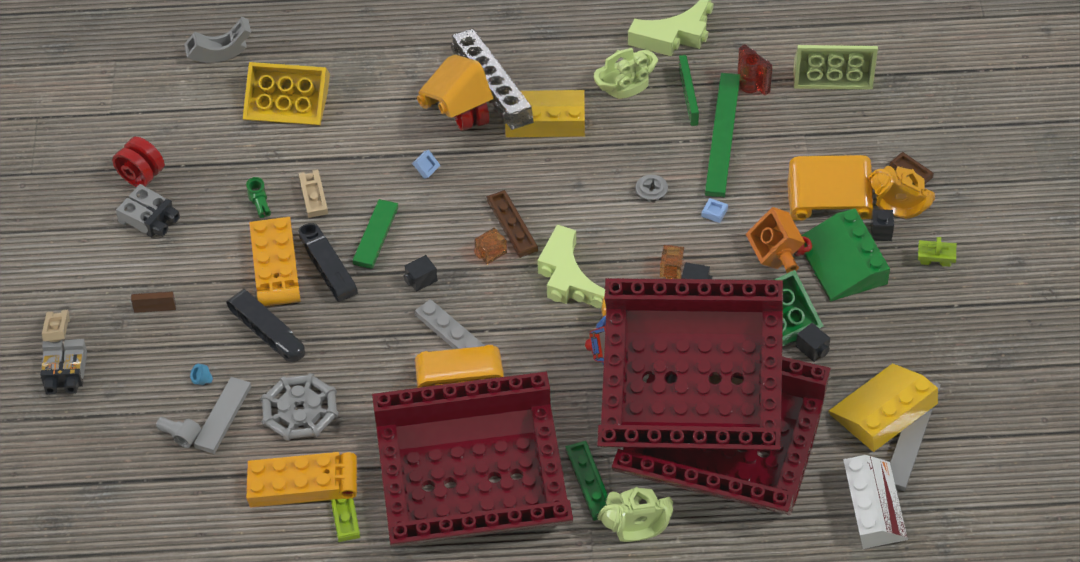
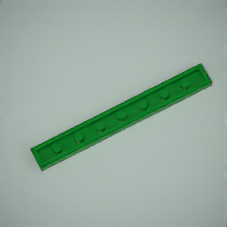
M721 73L705 196L725 198L740 74Z

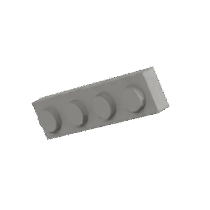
M429 299L415 310V316L453 349L485 346L433 300Z

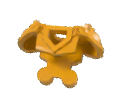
M886 166L883 169L873 171L869 175L871 186L877 194L876 205L881 210H893V215L904 219L916 217L929 209L935 200V193L925 188L924 178L915 173L913 169L897 167L895 172L891 166Z

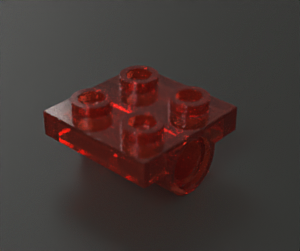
M745 44L739 48L737 74H740V88L745 93L759 91L765 96L771 91L773 65Z

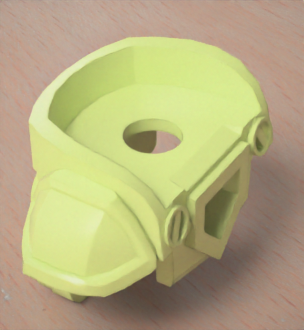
M632 48L621 51L617 50L605 60V66L594 72V80L602 91H606L615 98L622 99L634 96L648 87L649 75L654 70L658 58L649 50H642L637 53H633ZM620 57L623 58V60L617 62Z
M636 487L621 494L611 492L607 497V506L601 509L597 518L602 521L605 527L616 532L620 541L633 542L645 540L659 535L666 529L673 513V501L671 497L658 500L652 489ZM642 499L646 500V502H647V504H639V503L641 502Z

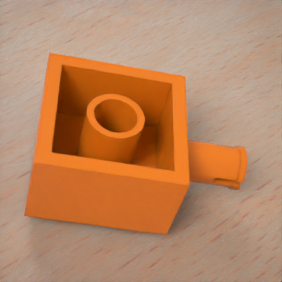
M772 207L746 233V236L762 265L774 269H779L783 265L786 273L793 270L797 271L799 266L792 255L805 242L790 213Z

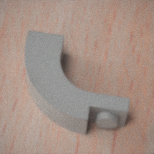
M241 17L229 32L221 36L210 37L194 32L184 44L187 58L199 62L214 63L229 60L239 55L247 48L245 39L251 34L249 20Z

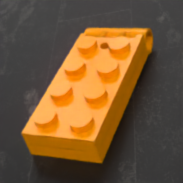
M290 217L249 222L258 301L265 307L301 302Z
M340 452L248 461L246 498L250 508L332 499H353L357 496V456L351 452L341 455Z

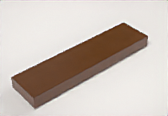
M502 190L486 196L489 206L519 258L538 252V245L507 192Z

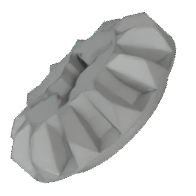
M658 175L643 176L636 183V194L640 195L641 199H647L648 202L650 200L658 201L659 198H664L665 194L668 193L666 180ZM654 185V190L650 192L649 189Z

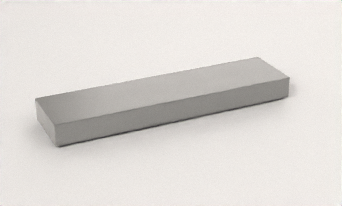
M234 377L229 379L194 442L196 449L215 454L251 388V382Z

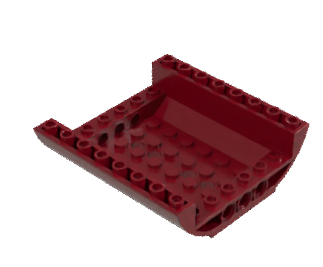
M605 278L606 327L601 425H598L597 447L780 450L783 280ZM647 374H652L655 376V380L652 383H645L643 377ZM673 374L677 377V381L669 384L665 381L666 376ZM713 375H718L722 380L718 384H712L709 382V379ZM736 375L744 379L739 385L731 382V379Z
M782 356L780 450H748L746 452H739L737 449L623 447V450H617L611 468L615 472L790 515L796 504L817 434L831 368ZM649 374L646 383H652L655 380V376ZM670 374L666 376L665 381L672 384L677 381V377ZM739 375L734 376L735 378L743 379ZM767 452L769 456L762 458L758 453Z
M547 371L372 394L390 547L573 523L571 503L567 499L551 409L550 385ZM513 474H521L523 476L519 480L511 478ZM494 476L499 477L501 479L499 482L496 483L489 481V479ZM449 482L456 484L454 488L445 487ZM426 485L435 487L432 491L423 490Z

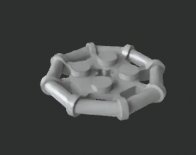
M312 373L286 378L282 376L260 398L263 409L262 424L264 427H269L284 437L286 441L303 437H319L325 427L333 419L338 418L339 412L336 406L337 390L335 387L329 386L316 378ZM312 385L317 389L321 390L323 393L317 394L314 391H312ZM283 389L286 391L279 399L274 398ZM327 400L328 409H322L321 402ZM303 405V410H295L296 406ZM271 406L278 408V414L272 416ZM320 417H323L316 425H314V423H315ZM279 422L284 423L288 428L283 427ZM304 425L306 429H298V426Z

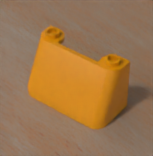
M458 55L446 58L419 90V95L417 96L419 105L425 109L440 102L438 103L440 112L451 118L493 99L481 64L476 60Z
M864 155L798 156L792 158L789 162L787 180L789 208L792 219L806 220L811 216L812 210L854 208H856L862 220L871 219L873 190L869 180V175L872 173L870 158Z
M493 345L432 352L424 351L415 357L417 388L504 377L500 350Z

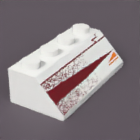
M868 455L843 459L863 549L908 540L890 462Z

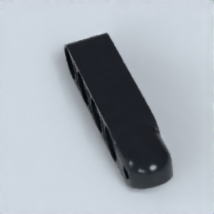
M315 223L301 226L298 230L299 238L337 302L339 303L357 295L358 290L355 282L319 226Z
M242 289L226 301L229 310L286 361L295 362L305 356L304 344L294 336L290 328L247 290Z

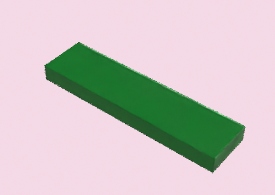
M680 55L679 73L690 125L698 126L699 110L686 55Z
M378 200L352 260L353 265L373 269L399 208L398 203Z
M585 440L565 446V451L592 520L596 521L601 509L607 506L608 494Z

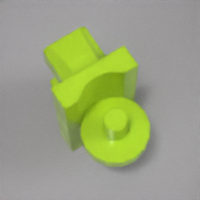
M937 237L936 242L919 240L918 260H920L921 265H929L933 261L940 262L942 266L950 267L952 263H956L957 243L941 242V237Z

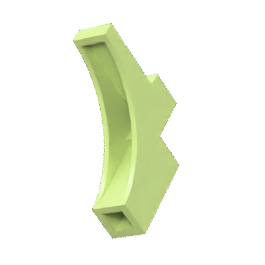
M699 0L686 12L671 18L661 20L634 19L628 31V45L672 56L674 50H678L680 44L700 49L702 43L706 42L709 32L706 31L707 15L712 13L714 4L711 3V0Z
M557 225L538 259V273L545 277H551L547 284V298L565 304L571 298L577 302H584L596 308H601L605 289L588 279L580 270L574 258L576 230Z

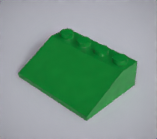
M856 208L837 213L801 235L809 238L812 242V249L804 253L830 302L888 284L890 267Z
M795 270L774 279L783 280V346L795 341L797 334L811 323L815 324L819 329L824 327Z

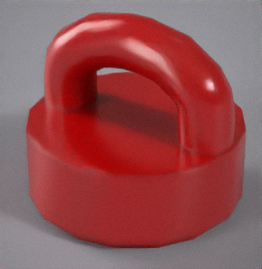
M802 236L807 247H804L803 244L794 253L795 256L804 255V253L812 249V242L809 238Z

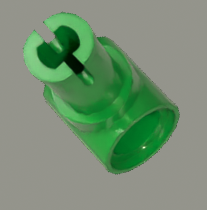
M252 177L246 183L248 198L255 204L259 218H264V212L266 217L271 215V211L266 201L267 195L264 181L260 177Z

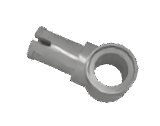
M160 417L156 423L158 430L171 434L174 441L184 448H189L201 431L200 425L191 419H185L184 422H174Z

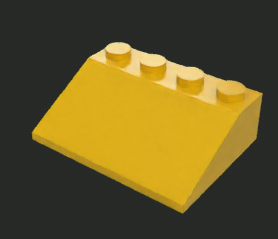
M249 62L243 120L321 126L328 94L329 71L326 67Z
M584 90L506 91V138L585 137Z
M892 363L831 408L828 413L872 452H875L938 404V387L923 375Z

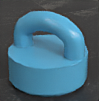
M198 363L193 366L190 373L193 384L202 386L205 383H212L213 377L207 365Z

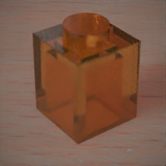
M495 227L474 239V253L478 259H482L487 265L507 253V240Z
M663 246L660 277L668 279L681 278L684 247Z

